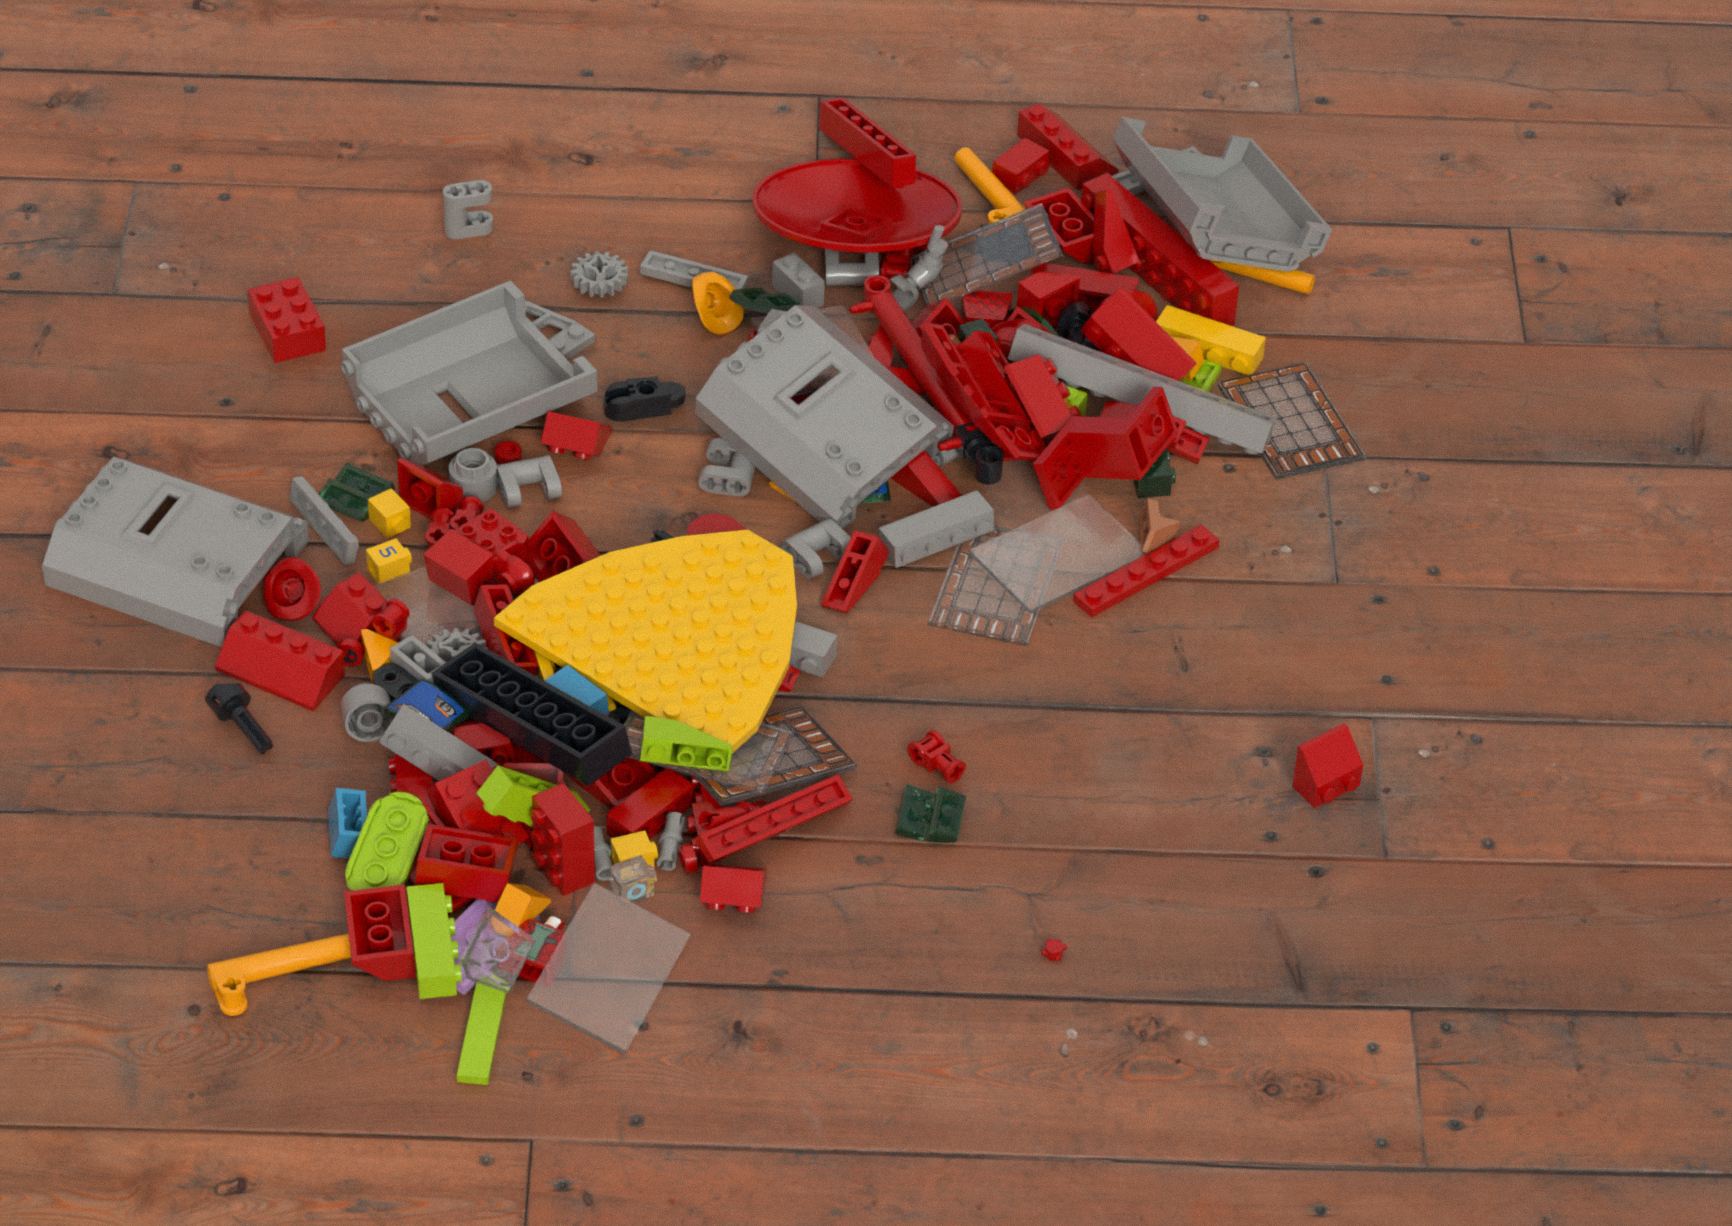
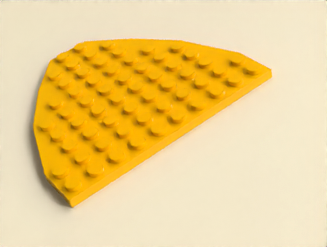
M750 530L680 536L612 551L532 585L494 617V626L562 668L569 665L608 696L642 717L651 716L675 719L733 745V754L758 731L789 669L797 614L793 556Z

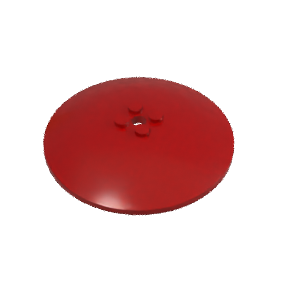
M856 158L815 160L785 167L761 180L754 189L752 196V207L756 217L770 230L802 244L843 253H884L928 244L935 226H944L942 238L958 225L962 214V203L957 192L936 176L916 169L915 184L905 185V187L900 188L902 193L895 192V188H891Z

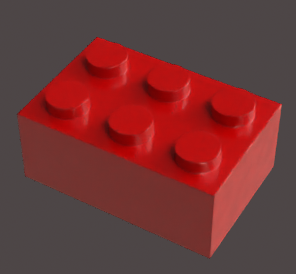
M299 277L247 289L249 314L274 363L326 351L325 326Z
M487 759L436 782L427 792L428 798L445 827L518 838L517 849L521 848L529 839L520 821L512 822L507 817L499 814L498 816H493L483 808L484 802L478 796L477 791L493 772Z
M565 783L533 795L532 810H530L533 830L530 832L533 841L531 857L535 866L542 868L546 873L549 884L552 887L556 886L563 896L595 883L594 820Z

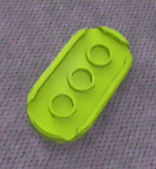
M394 792L383 799L381 797L371 806L346 866L345 876L349 891L406 885L429 824L426 809L416 796L406 792Z

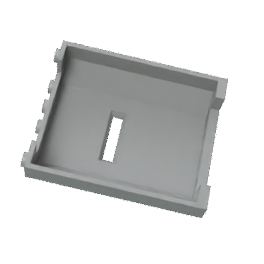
M1121 118L1113 141L1125 166L1132 173V177L1142 185L1186 238V242L1195 249L1196 254L1202 259L1291 272L1300 267L1298 263L1309 256L1314 258L1323 252L1332 232L1331 227L1253 139L1231 135L1222 157L1150 146L1141 135L1146 124L1144 120Z
M511 280L343 348L342 361L340 362L341 370L349 383L358 410L361 413L364 412L369 417L373 427L378 428L384 434L386 441L395 446L401 458L421 465L428 464L546 414L548 411H553L598 392L597 370L584 356L573 359L572 365L525 316V295ZM448 391L471 416L472 420L463 423L438 394Z
M795 305L790 310L783 311L771 325L762 327L749 342H743L729 358H723L695 399V414L747 458L818 522L830 518L843 530L855 521L856 508L861 501L924 450L932 457L939 452L938 443L951 439L954 429L953 424L814 306ZM831 365L839 371L838 374L799 405L791 399L793 395Z
M113 457L106 466L100 469L99 474L92 483L85 487L81 496L72 502L65 515L57 520L42 564L45 586L222 647L230 626L238 619L239 607L282 552L285 550L286 556L297 557L309 542L307 520L131 460ZM167 497L177 500L149 535L139 532Z

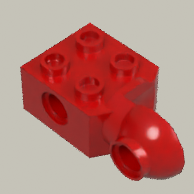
M494 509L486 510L455 529L457 532L496 554L484 585L508 584L512 596L519 597L528 588L535 585L533 571L528 565L530 560L528 534Z

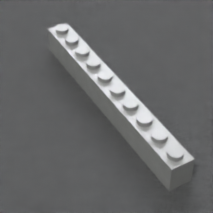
M1023 324L1017 329L1008 356L1009 360L1015 362L1038 354L1047 359L1051 358L1058 369V372L1055 373L1056 376L1065 380V384L1075 388L1082 386L1090 389V393L1095 396H1108L1114 398L1116 402L1139 405L1153 387H1163L1172 415L1187 421L1186 426L1191 427V430L1203 435L1208 433L1216 436L1219 442L1227 445H1232V443L1240 445L1245 452L1250 454H1262L1266 450L1277 417L1027 324Z

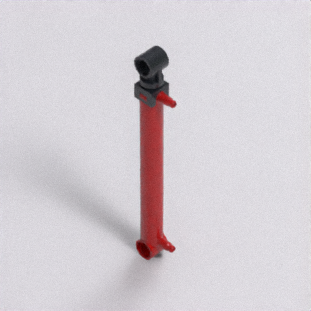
M880 275L868 277L864 282L863 302L850 306V313L861 314L868 311L874 313L937 412L954 425V438L938 443V450L949 451L956 449L962 459L968 458L975 468L974 476L978 482L987 485L999 482L1002 477L1003 452L999 448L992 446L989 437L977 428L960 409L946 388L940 384L938 374L925 358L926 354L921 347L920 334L891 292L890 281Z

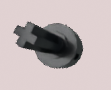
M1077 302L1067 306L1059 313L1058 331L1063 338L1084 346L1086 336L1080 330L1093 315L1090 306L1084 302Z
M241 683L215 684L207 693L205 700L218 719L221 721L233 719L260 754L271 750L274 746L272 740L247 710L251 696Z

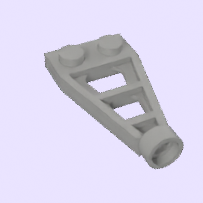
M525 300V314L528 313L538 317V319L532 322L538 330L547 325H552L562 330L548 340L567 360L595 342V334L577 321Z

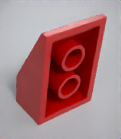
M629 756L589 786L570 775L568 776L574 783L611 809L626 800L634 790L644 786L657 773L648 762Z

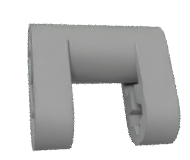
M475 180L454 183L444 187L443 214L444 234L450 239H463L484 236L492 232L493 216L487 211L467 212V207L485 205L491 202L492 185L489 182Z
M824 249L825 286H864V282L868 277L879 275L878 253L864 254V262H839L838 252Z
M712 439L709 442L706 457L715 465L705 466L701 470L698 481L700 488L715 494L730 496L747 495L750 491L756 467L725 439Z
M550 455L496 465L497 486L506 508L521 506L522 500L519 486L539 482L547 500L562 497L560 479Z
M827 518L781 541L780 546L782 550L793 556L794 568L806 579L810 580L822 574L824 570L822 561L816 552L826 548L840 561L851 537L832 519Z

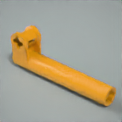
M964 147L957 151L954 161L994 207V210L988 213L989 225H1004L1029 215V212L970 148Z
M1210 260L1219 269L1306 295H1310L1315 283V275L1297 269L1288 272Z
M349 934L337 935L207 964L209 983L212 991L215 993L222 1013L230 1016H236L245 1012L248 1007L244 992L247 983L351 958Z

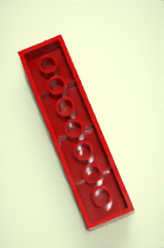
M1109 173L1083 183L1081 201L1093 215L1095 193L1111 188L1140 261L1129 266L1131 271L1140 276L1175 308L1233 327L1235 326L1239 285L1210 260L1199 257L1195 249L1179 233Z

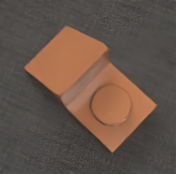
M1147 498L1139 519L1142 552L1146 553L1173 540L1180 526V521L1163 517V514L1159 512L1158 501Z

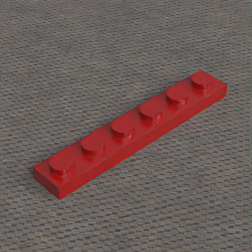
M1201 524L1074 593L1073 602L1092 618L1219 548L1220 539Z
M839 774L703 832L695 840L710 865L849 804L853 798Z

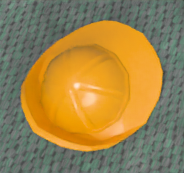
M710 271L696 275L692 282L693 299L703 325L707 330L717 335H726L735 331L740 326L744 314V307L733 301L742 299L736 288L730 281L716 272Z

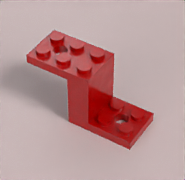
M1153 387L1128 418L1072 416L1033 463L1049 509L1059 510L1084 478L1142 479L1178 434V429L1163 387Z

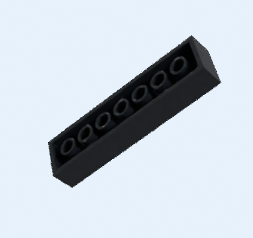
M476 642L431 673L435 687L453 699L464 710L462 714L478 723L486 724L510 738L514 744L587 786L632 755L624 725Z

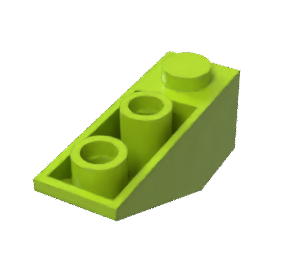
M645 716L640 761L729 771L733 745L675 719Z

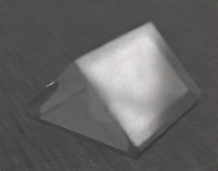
M487 907L460 959L467 979L505 993H510L536 940L497 911Z

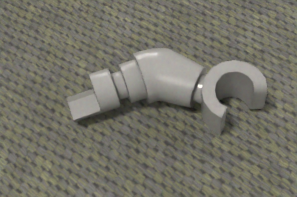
M937 225L934 227L927 244V249L923 255H920L916 264L907 272V278L898 275L890 279L897 287L893 295L904 311L912 307L916 302L919 294L918 289L936 279L943 267L941 262L943 259L942 255L945 254L948 243L941 239L944 226Z

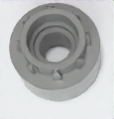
M464 449L457 453L449 463V481L463 488V499L466 496H474L480 501L486 502L497 491L496 462L481 449Z
M363 683L352 687L343 696L340 704L345 729L352 738L362 742H372L382 738L395 717L394 711L389 708L391 701L386 690L375 684Z

